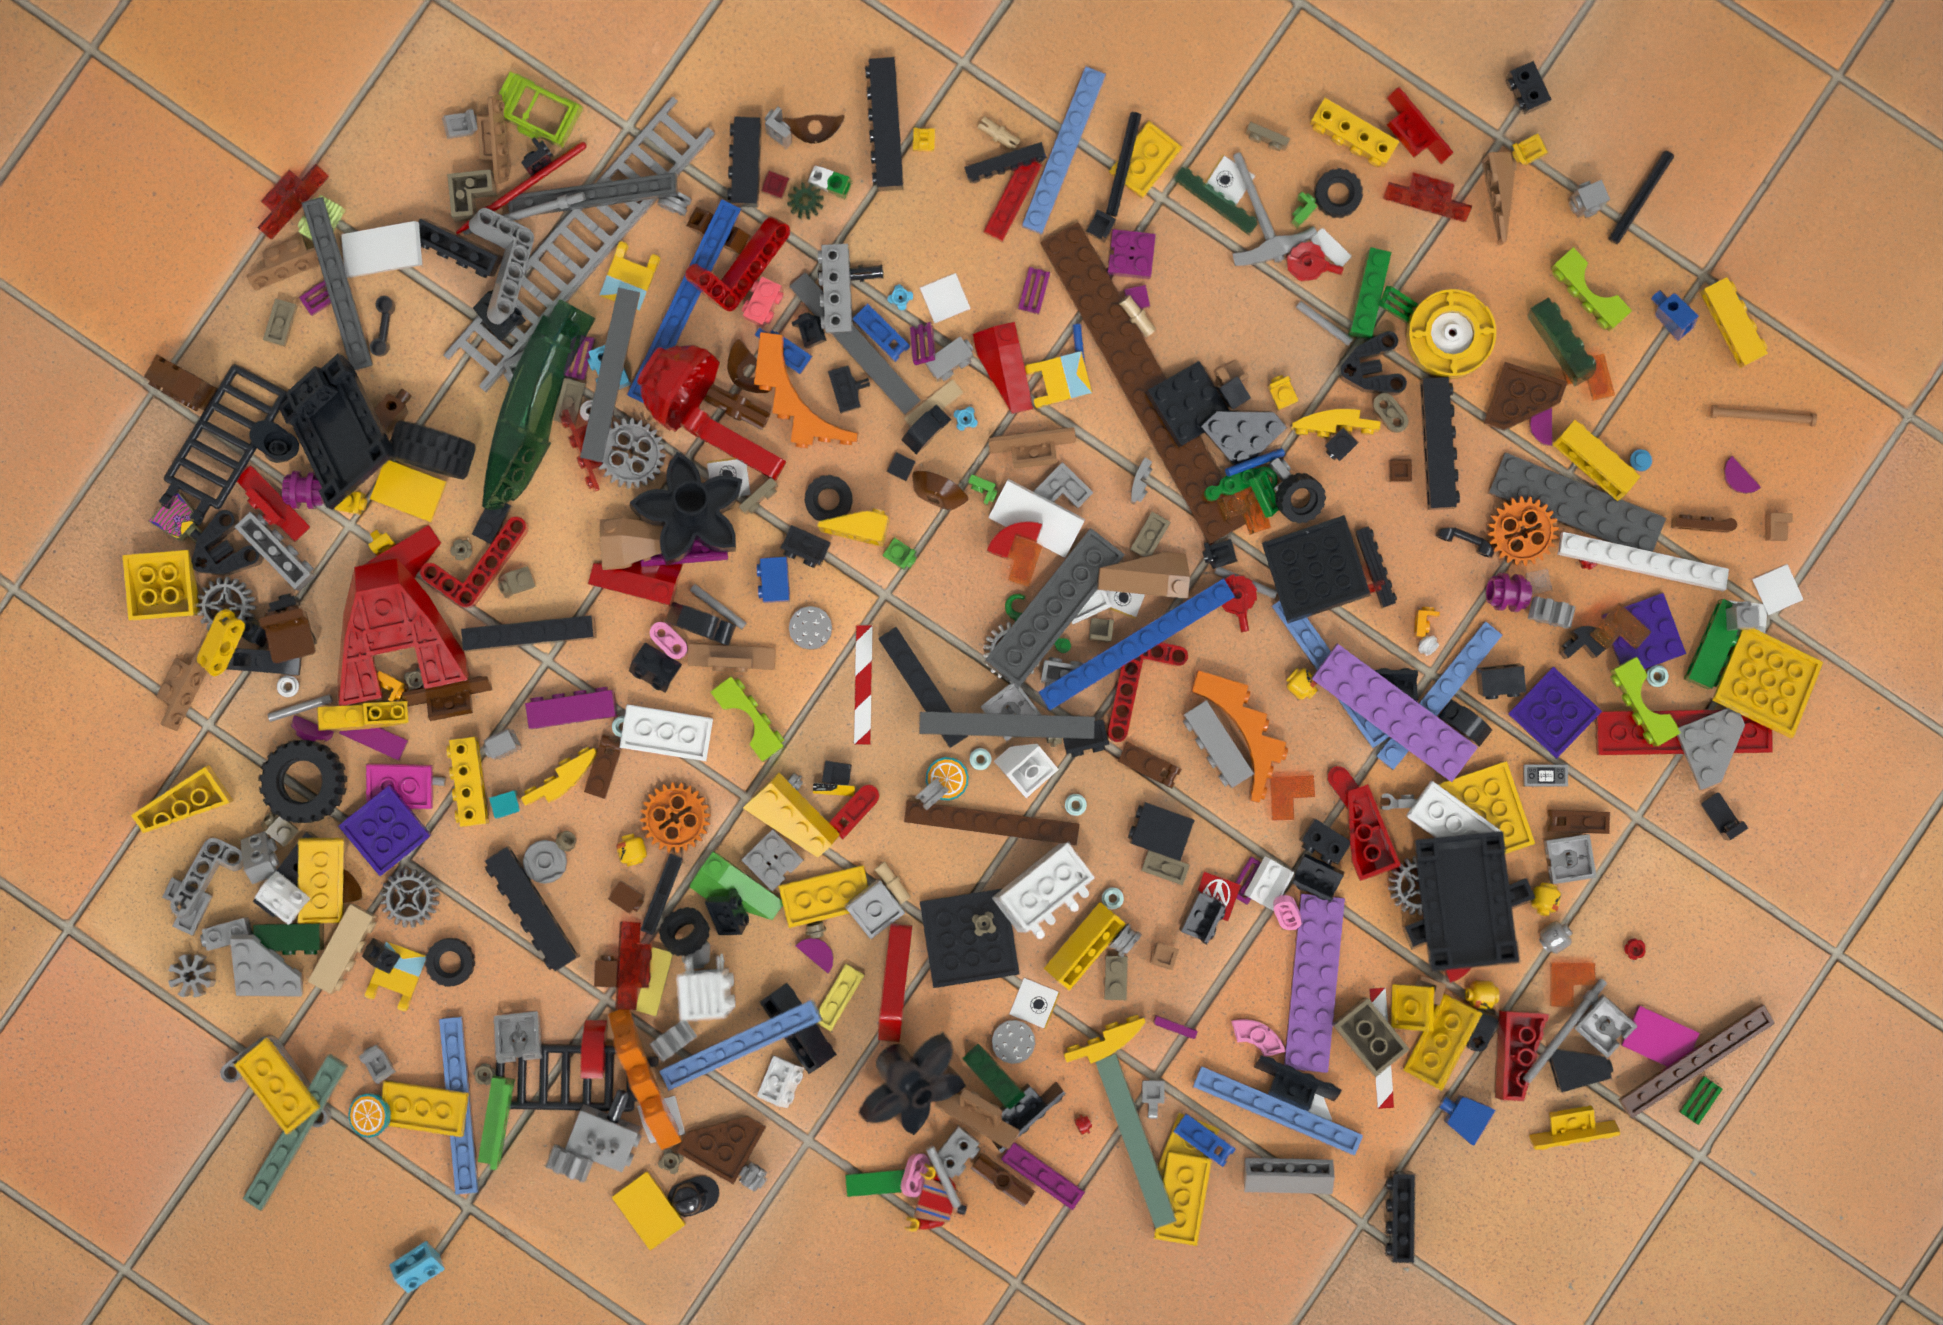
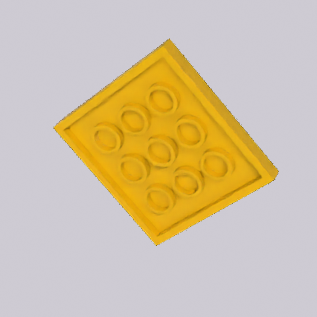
M1755 628L1740 630L1737 643L1733 647L1712 700L1791 739L1795 736L1823 662Z
M1507 761L1457 777L1452 782L1446 781L1437 784L1499 830L1503 831L1505 854L1535 844Z

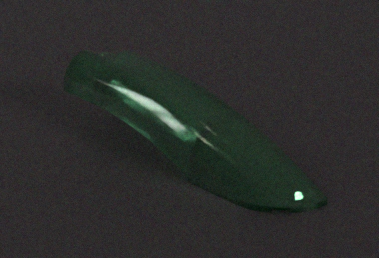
M559 299L554 307L551 316L543 315L519 360L506 392L488 457L482 507L485 509H501L506 502L510 500L515 501L529 485L551 445V442H549L551 426L564 378H566L565 375L596 319Z

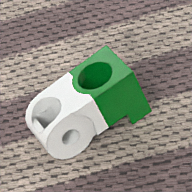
M814 166L808 183L816 188L837 195L839 198L846 199L852 185V180L849 176Z

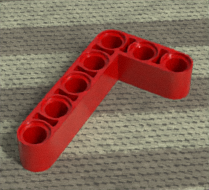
M768 217L721 280L702 266L692 264L688 267L685 274L687 281L714 304L728 312L735 310L788 239L791 231L789 225L775 217Z
M690 405L680 423L689 433L775 481L787 463L782 458L714 421L706 412L694 405Z
M520 517L510 518L464 583L434 563H426L421 567L420 575L422 579L458 605L465 608L475 607L529 531L528 523ZM515 522H522V530L514 533L512 529ZM508 539L510 547L502 551L500 543L502 540ZM491 557L497 558V565L494 568H489L487 565V561ZM434 567L437 574L434 578L429 579L427 571L429 568ZM478 575H483L485 578V582L481 586L475 584V578ZM448 580L454 581V588L451 591H446L444 588L445 582ZM470 592L472 600L470 603L464 604L462 596Z
M1161 642L1156 645L1163 651L1160 658L1153 657L1151 649L1128 662L1136 665L1137 671L1135 674L1129 675L1126 673V664L1120 668L1107 735L1111 741L1121 742L1128 735L1143 660L1179 667L1188 660V652L1185 648ZM1176 650L1181 651L1184 655V659L1180 663L1175 662L1172 658V654ZM1123 684H1129L1132 687V694L1130 696H1124L1121 693L1120 688ZM1119 705L1127 707L1128 714L1126 717H1119L1116 714V708ZM1115 726L1123 729V736L1120 739L1114 738L1111 734Z
M895 923L890 925L879 1018L878 1040L900 1043L913 925Z

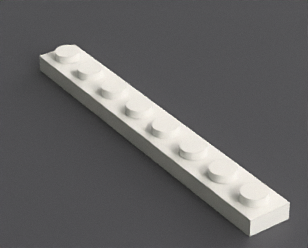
M1562 532L1560 534L1557 555L1718 591H1725L1727 587L1729 573L1727 568Z

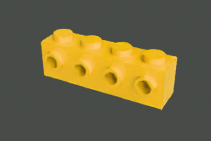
M1324 98L1310 122L1315 132L1321 135L1327 134L1334 143L1340 146L1344 144L1350 148L1349 151L1359 157L1361 155L1366 157L1371 165L1378 168L1379 166L1384 168L1399 143L1398 140L1327 98Z
M1726 277L1699 293L1739 368H1742L1767 355L1768 352L1766 350L1768 348L1764 339L1758 336L1754 320L1749 319L1743 300H1739L1735 284Z
M1576 420L1572 421L1552 444L1617 501L1624 497L1641 477L1633 467L1627 465L1619 458L1617 453L1606 447L1599 438L1592 435L1583 424Z
M478 737L449 740L446 750L448 758H451L452 767H449L450 779L454 780L455 788L452 789L453 801H457L458 810H455L456 823H460V827L488 824L489 817Z
M1099 902L1043 969L1070 991L1126 923Z

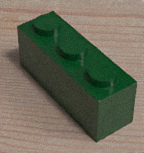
M324 923L253 925L254 935L261 940L260 943L268 950L282 951V955H296V951H304V955H315L317 950L324 949Z
M977 1044L962 1058L1008 1109L1011 1110L1026 1096L981 1045Z

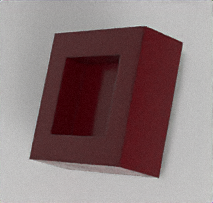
M768 171L761 190L762 193L782 200L789 183V178Z

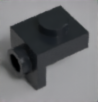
M804 313L792 322L793 327L799 328L805 348H812L827 341L824 330L821 328L820 316Z
M1343 427L1325 445L1327 448L1326 453L1333 460L1337 458L1341 461L1359 442Z
M1231 539L1211 546L1208 542L1204 543L1205 550L1202 551L1206 563H1210L1213 569L1238 562Z
M291 593L278 597V601L269 603L270 609L267 611H277V613H280V611H284L288 607L300 606L299 598L291 596Z
M250 616L245 623L242 637L251 643L263 647L267 641L266 632L260 627L259 620Z
M372 938L371 942L366 946L362 957L373 967L389 974L399 960L400 955L390 950L381 941Z

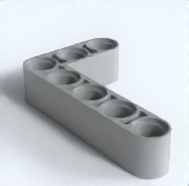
M482 208L470 219V230L474 234L505 248L487 310L488 319L494 324H501L514 311L534 242V235L530 229L490 209Z
M272 1035L257 1040L226 1063L220 1071L222 1080L227 1083H233L242 1079L243 1077L237 1069L236 1077H230L228 1074L229 1067L235 1068V1063L265 1038H269L307 1089L311 1084L281 1042ZM327 1105L321 1111L324 1114L323 1122L316 1120L313 1127H321L330 1121L331 1111Z

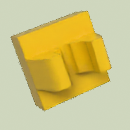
M913 128V151L935 152V129Z
M378 529L370 533L373 541L368 545L377 556L396 545L395 541L387 533L382 535Z

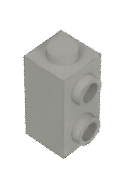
M958 337L935 354L936 360L927 362L925 365L937 382L941 379L946 381L954 375L952 371L960 367L963 369L972 362L970 360L973 357L971 351L974 349L967 339L963 341L961 337Z
M1750 601L1732 604L1731 608L1726 609L1727 631L1759 628V605L1751 606Z
M249 917L202 929L200 939L203 947H206L207 951L231 945L230 938L232 935H253Z

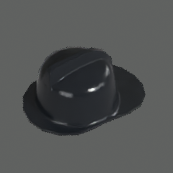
M258 421L252 425L249 431L252 444L263 452L265 457L271 462H288L299 451L297 438L272 421Z
M697 1176L673 1186L669 1192L668 1199L680 1216L689 1217L712 1208L718 1201L719 1187L710 1177Z

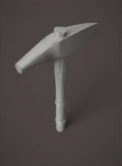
M1241 152L1233 155L1266 241L1251 251L1233 253L1235 266H1247L1274 260L1275 263L1282 262L1285 259L1284 255L1290 253L1293 246L1295 247L1302 241L1303 243L1317 234V231L1312 226L1295 235H1275L1247 169V163H1245Z

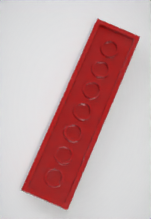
M1721 710L1652 712L1660 715L1670 714L1679 728ZM1633 711L1601 712L1596 718L1597 755L1684 754L1677 736L1659 746L1653 747L1652 744L1649 745L1643 736V733H1645L1641 725L1638 726L1632 717ZM1741 715L1745 726L1734 753H1773L1772 729Z

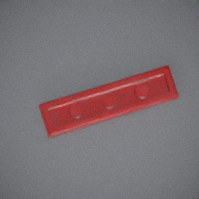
M1033 162L1030 166H1021L1014 171L984 230L985 234L1001 242L1004 241L1042 164Z

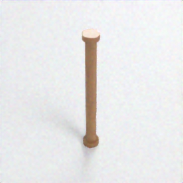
M1712 405L1710 410L1711 418L1719 416L1804 423L1814 427L1817 423V414L1815 413L1801 415L1718 408L1717 405Z

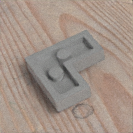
M1063 462L1033 491L1052 502H1055L1063 494L1077 508L1093 494Z
M172 877L162 897L172 901L182 881ZM189 885L187 891L192 893L198 888ZM204 892L192 915L187 919L176 918L172 927L189 935H195L213 895ZM185 904L181 907V909H186Z

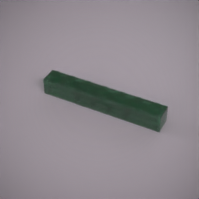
M1182 167L1175 176L1174 181L1250 236L1258 225L1257 219L1254 216H1248L1243 208L1236 207L1232 200L1224 198V194L1213 190L1214 187L1212 185L1202 182L1203 179L1198 175L1194 176L1189 168Z

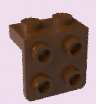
M292 606L286 608V612H268L264 614V617L259 618L260 627L266 632L271 658L274 663L313 655L316 652L308 614L303 608Z

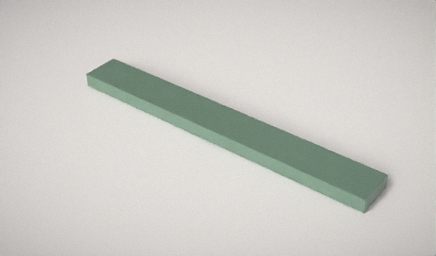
M332 1054L327 1055L308 1088L321 1108L290 1134L286 1135L282 1131L243 1200L260 1211L264 1209L348 1068L347 1064Z
M1117 1054L1105 1057L1095 1063L1156 1229L1173 1223L1177 1219Z

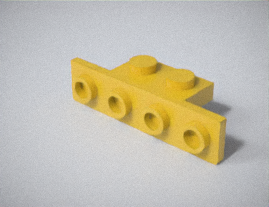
M1590 1105L1549 1112L1550 1131L1531 1134L1529 1139L1534 1150H1545L1550 1147L1568 1146L1573 1143L1590 1142L1596 1139H1609L1613 1136H1619L1620 1129L1615 1120L1595 1123L1594 1109Z

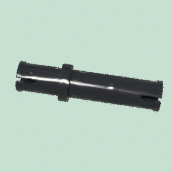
M858 265V267L850 268L851 281L860 280V282H864L867 279H883V265L865 267ZM818 270V281H819V272H823V270H821V271ZM871 272V274L853 275V273Z

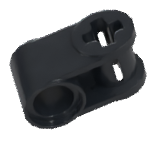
M1477 1009L1483 1014L1466 1044L1470 1050L1478 1052L1487 1048L1499 1021V1016L1483 1009ZM1473 1038H1478L1481 1044L1475 1046Z

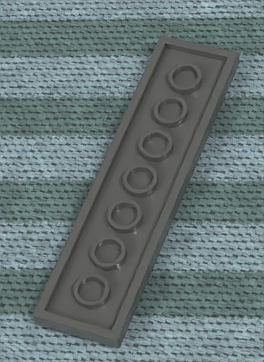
M1506 452L1502 457L1488 492L1510 502L1511 497L1518 502L1519 495L1523 496L1524 501L1527 500L1528 496H1531L1532 503L1538 498L1540 499L1539 506L1546 503L1548 507L1545 511L1552 510L1554 513L1550 518H1557V522L1606 542L1653 552L1666 521V518L1621 499L1617 501L1609 494Z
M1090 528L984 662L1019 689L1097 591L1099 568L1119 563L1125 554Z

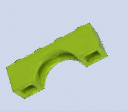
M1573 247L1551 267L1553 270L1552 274L1559 282L1563 281L1568 287L1567 291L1574 298L1578 297L1582 302L1583 309L1589 314L1592 313L1597 318L1596 322L1602 329L1610 331L1630 314L1632 310L1618 295L1605 298L1597 296L1589 290L1585 282V269L1588 262Z
M1637 657L1631 658L1610 670L1612 674L1610 678L1613 684L1621 689L1623 693L1621 695L1622 700L1626 706L1632 708L1634 712L1632 717L1638 726L1641 725L1645 733H1643V736L1649 745L1652 744L1653 747L1659 746L1681 733L1670 714L1660 715L1653 713L1644 705L1641 698V687L1648 675Z
M731 676L713 689L711 694L723 710L736 708L749 714L755 729L753 739L749 745L760 760L765 762L784 747L782 742L785 740L778 730L773 732L769 725L772 722L767 715L758 712L756 707L759 705L752 695L747 697L743 692L746 687L740 679H734Z

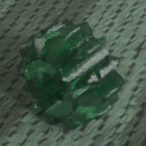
M801 183V190L794 186L793 190L796 194L789 193L788 198L792 200L787 202L788 207H793L791 210L792 215L799 212L798 219H802L803 215L806 214L807 220L811 219L810 213L817 217L818 212L816 209H823V205L819 202L824 201L823 196H818L821 192L820 189L817 188L812 191V183L809 184L808 189H805L804 183ZM804 197H807L808 200L811 199V201H808L807 206L803 204Z

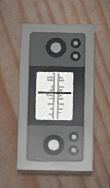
M1523 765V786H1568V765Z

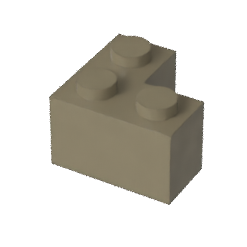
M491 169L447 174L451 217L455 222L470 220L476 214L475 198L496 196L494 174Z

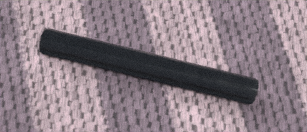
M1131 112L1106 211V214L1111 217H1117L1142 116L1138 112Z
M1666 150L1662 153L1608 237L1609 241L1616 245L1620 243L1672 162L1674 155Z

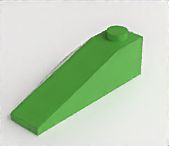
M715 851L711 853L689 886L705 899L713 896H728L730 890L736 888L739 896L742 898V904L746 912L770 920L774 919L783 906L780 898Z

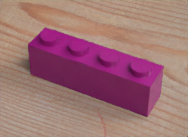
M608 687L595 688V693L587 694L586 690L573 692L574 696L565 697V693L554 694L552 699L544 700L543 697L530 698L531 702L525 703L528 728L532 730L618 717L614 691L608 690Z

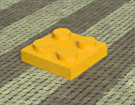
M1392 984L1391 1027L1405 1030L1433 1031L1434 987Z

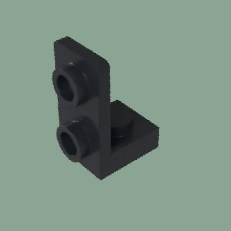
M1715 793L1701 803L1702 808L1724 840H1732L1748 829L1744 821H1738L1720 793Z

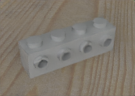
M821 245L822 250L818 251V263L822 264L823 272H819V285H823L824 294H820V306L824 307L825 316H821V328L825 329L827 334L853 333L849 245Z
M249 512L235 528L295 590L301 591L315 577L311 572L314 568L306 560L302 562L297 557L299 553L290 544L286 546L281 541L284 537L276 529L272 531L267 526L268 522L262 517V514L256 515Z
M1207 700L1183 715L1185 720L1182 722L1189 732L1193 730L1197 736L1194 739L1201 750H1206L1209 755L1206 757L1212 768L1217 767L1221 773L1218 777L1225 787L1228 785L1230 788H1233L1254 774Z
M1245 1158L1243 1173L1244 1192L1332 1194L1335 1179L1333 1160Z

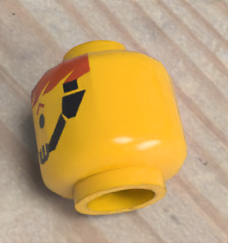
M1296 668L1286 679L1288 682L1286 688L1299 700L1306 697L1311 699L1318 691L1316 688L1318 683L1311 679L1313 674L1306 668L1300 670Z
M634 833L622 836V841L616 845L620 862L626 864L627 867L644 863L643 859L647 857V851L643 838L635 837Z
M1540 883L1539 886L1534 887L1533 894L1535 899L1531 901V907L1537 910L1536 914L1549 916L1550 913L1557 912L1561 899V892L1557 889V886L1549 883Z
M1475 980L1471 982L1469 988H1466L1465 998L1474 1009H1491L1499 1001V989L1492 981Z

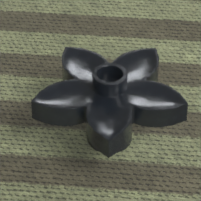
M676 452L667 469L666 484L668 490H648L639 494L630 502V508L644 522L655 526H664L660 535V551L666 566L685 558L692 550L695 540H698L703 546L713 551L736 552V535L733 526L722 513L728 511L737 501L742 486V479L716 476L702 483L695 464L686 456Z
M941 1032L925 1041L913 1056L901 1044H893L879 1054L876 1060V1068L885 1083L874 1089L867 1096L858 1111L866 1123H882L895 1117L907 1132L915 1135L927 1120L932 1101L946 1100L966 1087L963 1079L949 1066L953 1049L952 1042L945 1033Z

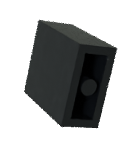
M1144 802L1143 806L1139 805L1135 817L1138 818L1136 827L1131 826L1128 838L1131 839L1130 844L1180 861L1195 820Z

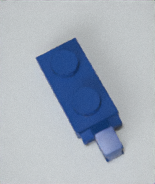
M759 328L755 336L760 338V332H767ZM773 330L770 331L772 334H780ZM784 337L783 353L785 364L801 374L813 356Z

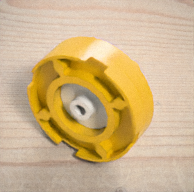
M1458 289L1442 290L1428 296L1414 310L1406 328V344L1412 359L1424 372L1437 378L1449 377V379H1457L1471 374L1487 360L1496 342V324L1488 306H1485L1474 294Z

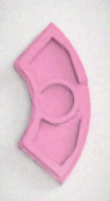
M1249 1019L1231 1021L1237 1042L1255 1044L1261 1050L1264 1057L1285 1052L1284 1045L1279 1037L1266 1025Z

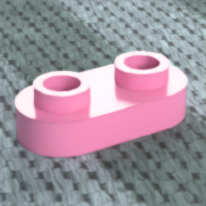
M657 622L651 627V639L669 657L681 659L686 655L688 651L687 643L668 624ZM660 629L665 630L664 637L658 636V631ZM679 644L681 646V650L676 653L674 652L673 647L674 645Z
M1287 895L1275 898L1273 908L1280 926L1286 930H1295L1300 927L1302 923L1301 913L1294 898Z
M913 1154L908 1159L901 1181V1190L905 1196L917 1197L922 1192L925 1178L920 1175V1172L925 1174L928 1168L924 1164L930 1165L928 1157L924 1154Z

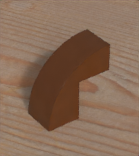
M696 207L686 226L704 236L714 215L709 211ZM733 226L724 248L740 254L750 235L740 228Z

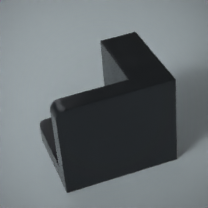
M1097 209L1086 233L1105 243L1115 225L1116 219Z
M1234 377L1225 384H1218L1216 386L1226 405L1232 410L1251 398L1239 377Z
M825 760L822 782L849 785L852 765Z

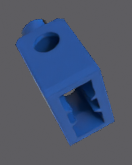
M1659 290L1652 296L1651 300L1658 306L1655 313L1656 317L1677 341L1695 327L1699 316L1677 294L1674 293L1668 298Z
M1461 1095L1458 1096L1455 1102L1445 1096L1439 1104V1108L1448 1113L1444 1122L1473 1146H1475L1496 1111L1489 1106Z

